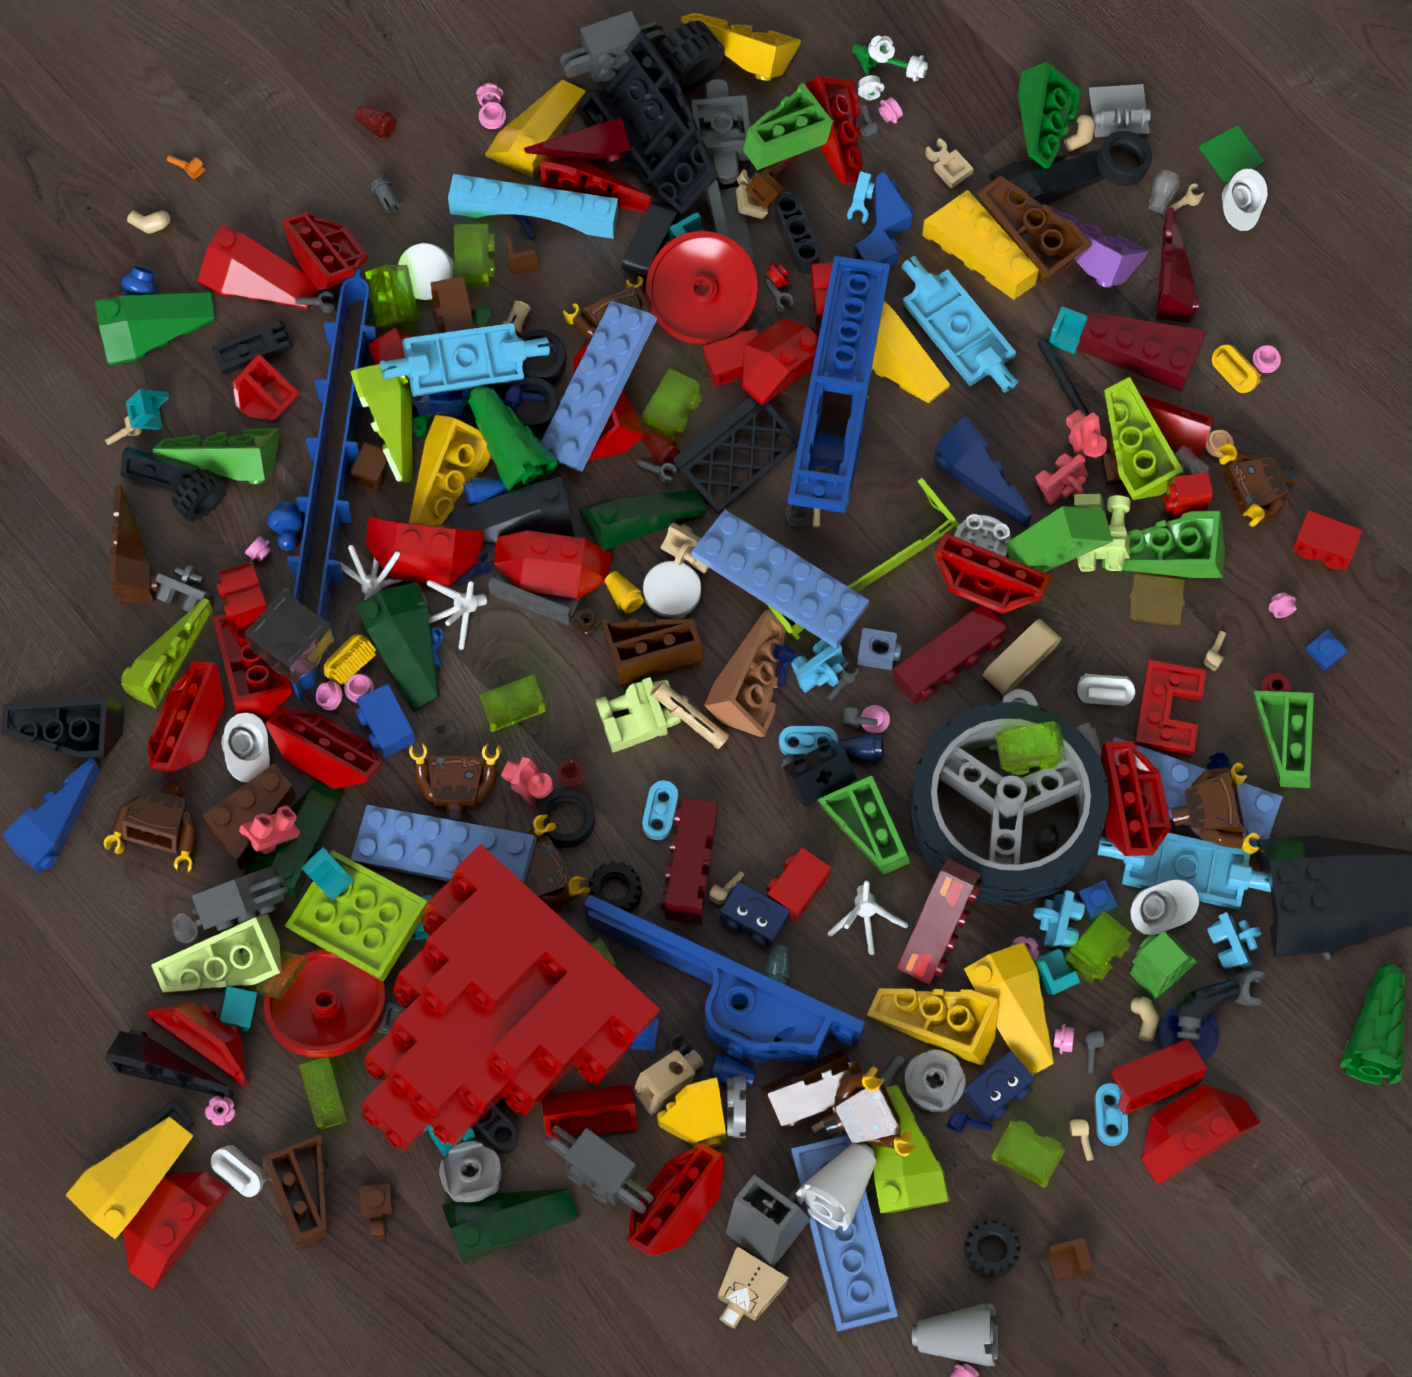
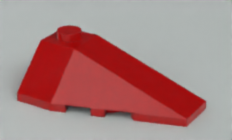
M817 77L805 83V85L833 121L827 143L819 147L840 183L857 185L860 171L862 172L861 152L857 149V139L861 137L860 128L856 127V116L860 115V105L854 82L848 79Z
M544 156L541 160V181L544 188L617 198L618 208L646 213L651 205V196L585 160Z
M223 224L208 245L197 280L198 284L222 296L232 297V295L247 297L248 300L257 301V299L274 301L278 305L309 309L311 305H296L295 298H314L321 291L316 288L305 273L246 235Z
M589 343L573 357L574 374ZM622 390L588 461L625 453L645 436L638 414L624 390Z

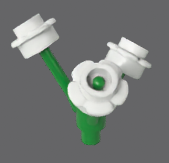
M875 36L871 40L869 47L855 44L852 52L861 62L865 75L858 83V95L866 100H874L884 90V84L880 82V78L870 74V68L874 67L878 62L907 68L906 77L913 78L914 82L918 81L919 78L925 77L928 62H924L923 55H920V57L912 56L909 63L892 58L895 48L892 46L893 41L888 36Z

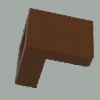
M778 163L767 166L745 189L763 209L769 206L784 190L770 175Z
M505 235L511 274L539 270L534 241L530 240L512 244L511 235Z
M364 442L350 471L353 483L378 493L380 492L384 484L382 472L388 462L383 449Z
M1085 1237L1051 1245L1046 1250L1055 1281L1090 1273L1093 1269Z

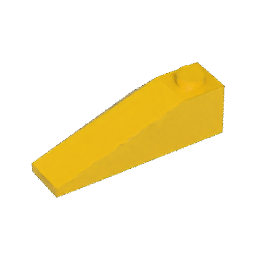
M884 300L872 370L882 378L884 376L899 384V387L929 404L950 388V384L897 313Z
M435 415L424 444L409 522L442 525L453 511L454 503L464 493V482L470 481V478H475L478 473L484 471L491 456L486 447L487 443L479 430L456 418Z

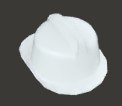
M1253 169L1238 171L1222 192L1224 215L1227 221L1240 231H1248L1256 225L1267 199V185L1259 172Z
M250 713L236 714L226 724L221 744L225 754L227 769L240 782L247 783L269 767L268 734L266 726L256 715Z
M1179 879L1169 880L1149 888H1144L1134 898L1130 911L1131 920L1136 929L1148 935L1160 934L1162 931L1181 926L1190 921L1196 914L1199 906L1198 894L1191 884Z

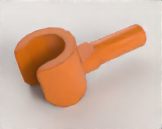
M171 155L167 157L168 162L185 169L187 174L193 179L198 178L205 171V168L202 167V161L197 157L189 163Z

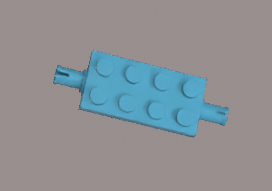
M916 256L910 258L912 262L906 260L901 268L916 285L915 290L903 298L902 304L967 384L972 386L985 376L991 375L1004 393L1009 391L1008 387L1013 389L1017 385L1018 380L1004 364L1015 357L1016 351L948 269L940 275L928 273Z
M514 323L404 338L402 345L405 358L381 361L380 369L384 370L381 373L383 379L407 375L410 381L412 396L415 397L475 388L481 385L488 386L523 380V361L527 357L549 355L550 348L545 346V344H548L546 337L526 341L519 339L515 333Z
M1168 833L1155 854L1149 856H1124L1108 838L1103 836L1100 838L1097 855L1121 859L1125 863L1121 883L1123 885L1144 889L1169 880L1179 879L1187 881L1195 888L1200 902L1239 910L1241 907L1244 890L1253 888L1271 892L1268 873L1252 870V867L1249 866L1250 854L1245 853L1241 848L1222 847L1204 840Z

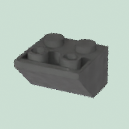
M754 1174L734 1200L725 1234L759 1260L774 1268L810 1219L800 1207Z

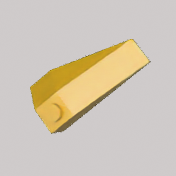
M691 13L681 17V22L684 24L697 20L704 22L724 46V52L728 58L744 70L756 74L755 77L764 81H771L772 78L783 75L801 44L800 39L768 30V33L752 32L753 26L744 24L731 25L730 27L727 20L707 15Z
M562 79L498 132L485 156L534 179L540 170L541 160L545 155L527 154L524 148L561 136L577 110L576 108L586 95V90Z
M1022 942L991 953L964 968L976 992L999 1000L996 1027L1010 1050L1032 1076L1055 1064L1049 1028L1045 1018V1004L1041 994L1039 969L1026 944Z
M879 988L867 1016L951 1055L983 1066L995 1040L999 1000L973 990L961 989V992H950L943 989L915 991L914 989Z
M717 1077L686 1085L675 1096L676 1101L666 1105L667 1112L664 1110L657 1114V1122L660 1128L693 1146L703 1143L710 1148H715L722 1144L721 1141L726 1140V1129Z
M168 1116L140 1134L132 1142L112 1152L110 1156L96 1165L94 1164L86 1169L65 1195L94 1224L116 1239L137 1214L194 1135Z

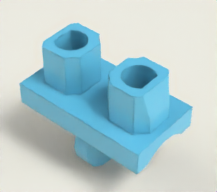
M820 640L813 647L815 657L808 661L804 656H798L791 662L799 686L805 693L816 685L820 687L825 682L832 687L839 683L836 674L843 670L842 665L846 662L840 644L835 648L824 640Z
M1065 890L1064 894L1054 895L1053 901L1045 900L1044 908L1034 909L1033 916L1041 920L1039 929L1046 931L1043 946L1051 949L1059 945L1072 947L1077 944L1079 931L1067 926L1069 919L1078 921L1082 918L1085 904L1073 899L1074 892Z
M1227 912L1219 915L1220 921L1208 927L1207 930L1214 944L1229 939L1232 948L1218 953L1223 968L1227 970L1241 966L1246 969L1253 966L1244 942L1247 943L1250 951L1257 949L1258 946L1255 938L1261 935L1260 928L1254 927L1250 929L1247 920H1243L1238 923L1242 931L1239 933L1232 916H1229Z

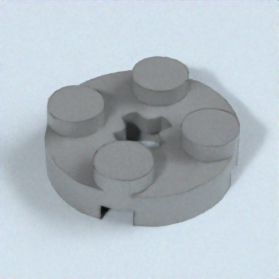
M930 1050L914 1057L908 1064L904 1076L907 1097L917 1107L929 1112H945L949 1110L950 1107L960 1100L966 1084L965 1074L958 1060L950 1053L942 1050ZM935 1073L939 1074V1080L943 1082V1085L931 1088L930 1083L926 1081L927 1076L933 1077Z
M746 1076L727 1078V1136H733V1138H746Z
M467 1141L457 1144L448 1151L449 1155L444 1159V1162L442 1159L439 1167L441 1183L444 1190L455 1202L469 1203L481 1201L498 1191L499 1182L502 1177L500 1160L494 1150L484 1147L482 1143ZM473 1166L474 1170H479L473 1177L462 1175L467 1172V1167Z

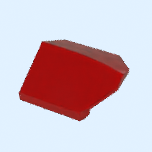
M257 354L232 381L235 405L249 418L275 421L300 394L260 354Z

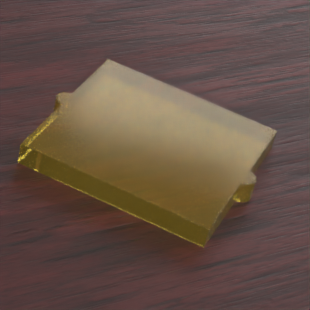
M1134 574L1132 593L1128 597L1131 600L1129 620L1180 626L1182 607L1185 605L1183 600L1185 580Z
M280 950L281 973L257 984L242 985V987L248 991L281 999L292 982L297 980V975L308 959L305 956Z

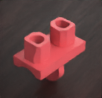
M1077 410L1066 418L1067 426L1071 429L1068 437L1069 443L1074 449V457L1080 454L1084 458L1086 456L1097 458L1106 452L1107 441L1101 436L1099 417L1094 412L1086 416L1080 410Z
M1064 453L1055 462L1056 469L1058 470L1052 475L1047 470H1043L1036 475V484L1043 492L1044 501L1049 506H1052L1062 497L1066 499L1069 495L1075 497V494H1084L1082 485L1087 482L1088 472L1084 466L1085 458L1080 454L1073 458Z
M522 757L520 764L508 760L501 774L504 780L511 783V789L515 793L520 794L528 805L534 807L537 805V798L547 797L554 787L551 777L546 773H541L532 760L526 757Z
M288 806L278 808L275 814L268 815L262 813L256 815L253 821L241 825L239 832L250 839L251 845L256 852L261 851L267 854L273 852L277 844L297 838L300 830L294 825L297 818L296 814Z

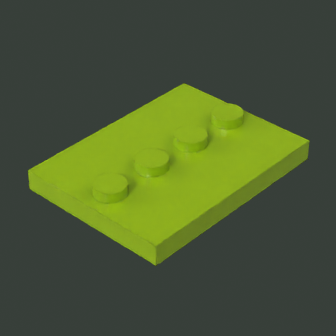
M332 850L330 855L355 881L335 900H331L313 881L285 927L384 982L420 924L428 901Z

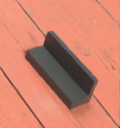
M715 180L706 190L713 230L715 233L722 234L739 244L749 255L752 262H754L745 214L738 213L736 189L738 187L719 190L718 182Z
M498 571L495 579L490 578L488 582L490 595L570 626L573 615L581 602V598L576 601L532 594L512 586L500 571Z

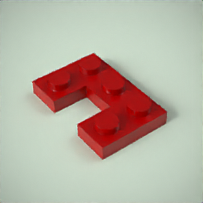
M1148 660L1134 744L1193 756L1198 724L1170 720L1173 696L1201 701L1207 670Z

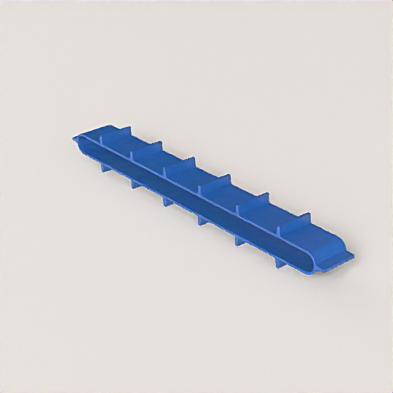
M360 268L355 272L354 277L347 279L342 284L336 322H324L328 346H332L327 380H315L319 402L323 403L318 438H306L310 459L314 461L309 497H297L296 499L301 518L305 519L300 555L287 557L292 577L296 578L290 617H278L282 635L287 638L283 658L284 667L298 701H302L304 690L311 689L318 680L323 642H335L331 622L327 621L332 582H344L340 561H336L341 523H353L350 505L348 501H345L350 465H354L360 452L358 443L354 442L358 409L363 406L352 380L314 632L320 625L321 628L313 637L308 667L302 671H293L295 657L291 662L289 660L296 653L349 306L353 302L358 300L364 301L354 370L365 367L367 350H370L368 344L377 339L375 327L371 326L373 305L367 282L362 279Z

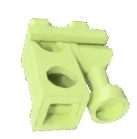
M1075 494V507L1099 509L1105 512V504L1101 494ZM1115 495L1108 498L1107 510L1112 513L1109 529L1113 542L1078 557V566L1082 572L1094 571L1096 559H1105L1107 570L1122 571L1125 559H1130V538L1124 522V514L1130 511L1131 500L1128 497Z
M649 677L643 679L642 682L633 683L626 690V694L608 701L605 696L595 699L612 753L657 736L668 734L667 728L681 722L678 716L673 717L669 713L667 707L661 709L659 701L650 695L651 690L659 681L652 683ZM663 680L670 687L668 680ZM629 710L630 714L616 719L612 715V712Z

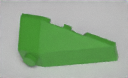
M243 429V435L230 437L226 436V432H217L216 435L209 436L204 440H201L199 435L162 439L152 450L155 455L196 465L199 469H209L213 473L237 481H249L250 484H259L264 482L275 470L280 429Z
M1191 511L1182 514L1181 518L1166 522V520L1157 522L1156 526L1127 532L1130 538V559H1125L1122 569L1124 571L1188 578H1223L1225 546L1220 511ZM1102 559L1103 568H1106L1105 559Z

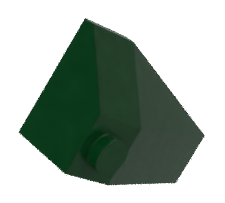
M695 489L604 499L579 509L580 514L602 551L667 528L672 523L677 524L708 512V508Z
M414 582L379 591L357 604V610L368 634L413 711H417L439 698L436 663L433 662L432 653L434 640L433 634H430L429 618H431L430 607L419 583Z
M315 781L291 808L297 816L294 825L300 830L298 837L277 844L276 849L267 854L254 850L243 876L273 866L276 877L284 876L285 880L279 882L281 888L288 887L289 892L284 894L298 899L308 876L301 867L319 851L342 798L343 791Z
M568 1189L495 1193L477 1202L458 1203L453 1201L442 1206L463 1264L579 1219Z

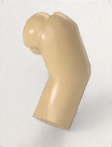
M1081 115L1077 119V123H1079L1077 134L1064 140L1065 147L1069 152L1092 141L1096 127L1093 117Z
M133 210L128 215L127 222L145 233L152 234L164 229L170 223L171 218L166 211L143 216Z
M1144 996L1141 998L1136 997L1131 1002V1010L1135 1014H1139L1143 1020L1138 1038L1143 1041L1153 1042L1159 1015L1150 999Z

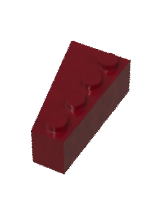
M1091 312L1081 333L1077 350L1182 392L1203 345L1207 331Z
M683 798L682 806L675 809L674 824L678 825L677 835H672L670 853H674L672 864H667L665 881H669L668 892H663L661 910H666V920L702 924L718 816V802Z

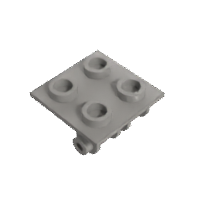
M1143 84L1089 88L1091 112L1096 124L1094 130L1095 137H1108L1111 133L1117 131H1130L1137 135L1150 133L1148 124L1150 109L1146 108Z

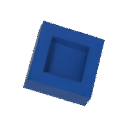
M1327 630L1309 644L1305 652L1325 672L1346 655L1347 649Z
M1105 880L1083 889L1077 894L1080 902L1085 904L1084 910L1090 921L1111 913L1118 908Z
M655 1019L629 1048L655 1051L659 1019Z

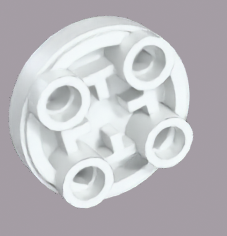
M421 243L413 245L403 253L397 267L399 283L403 290L411 297L420 300H431L430 282L453 278L454 261L442 248L434 244Z
M969 515L955 532V537L1008 558L1009 556L1006 548V543L1011 540L1009 527L996 518L986 515Z
M674 561L662 562L654 566L645 577L643 584L644 601L659 616L683 619L697 606L700 600V579L697 573L685 563L678 565Z

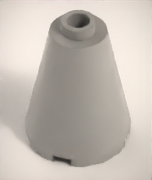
M983 1303L919 1320L917 1327H912L913 1346H918V1350L921 1353L988 1367L996 1366L994 1359H998V1325L991 1322V1316H996L994 1303Z

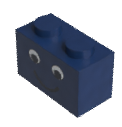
M739 881L720 911V920L723 921L722 924L726 928L736 933L739 930L749 935L751 942L760 947L767 945L773 948L790 919L789 909Z
M1010 1051L964 1089L962 1096L986 1123L992 1118L998 1121L1010 1110L1008 1105L1015 1099L1021 1102L1033 1091L1031 1086L1035 1078L1013 1052Z

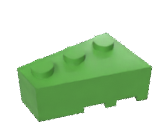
M802 83L798 86L797 91L790 97L786 96L777 108L767 112L748 128L743 151L756 169L759 170L826 144L833 121L806 85Z
M1062 506L1007 542L1006 548L1010 559L1041 572H1046L1113 542L1104 510Z
M1254 691L1255 707L1280 787L1310 788L1314 693Z
M869 776L817 799L821 808L883 875L910 863L873 776Z
M1162 931L1157 937L1151 934L1140 944V949L1136 953L1137 957L1132 961L1134 966L1130 975L1156 1000L1197 964L1198 961L1173 935Z

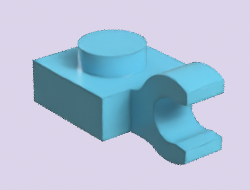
M860 171L853 203L847 213L848 220L852 221L853 214L860 211L863 213L862 224L867 223L869 213L864 205L867 198L872 199L875 190V183L872 182L871 174Z

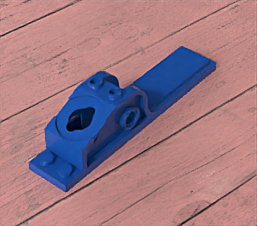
M834 256L788 495V504L846 513L862 440L869 382L890 264ZM824 391L853 395L851 416L848 419L845 438L819 434ZM819 467H825L834 474L815 471Z
M589 894L584 904L586 922H588L589 928L711 985L712 988L705 1004V1028L712 1043L726 1051V1055L739 1062L745 1060L749 1063H769V1060L797 1061V1064H811L819 1059L830 1035L834 1036V1041L842 1046L850 1047L853 1045L858 1048L864 1033V1021ZM743 1006L745 1009L737 1010L734 1007ZM776 1037H778V1038H780V1039H782V1040L779 1041V1042H776L774 1039H775Z

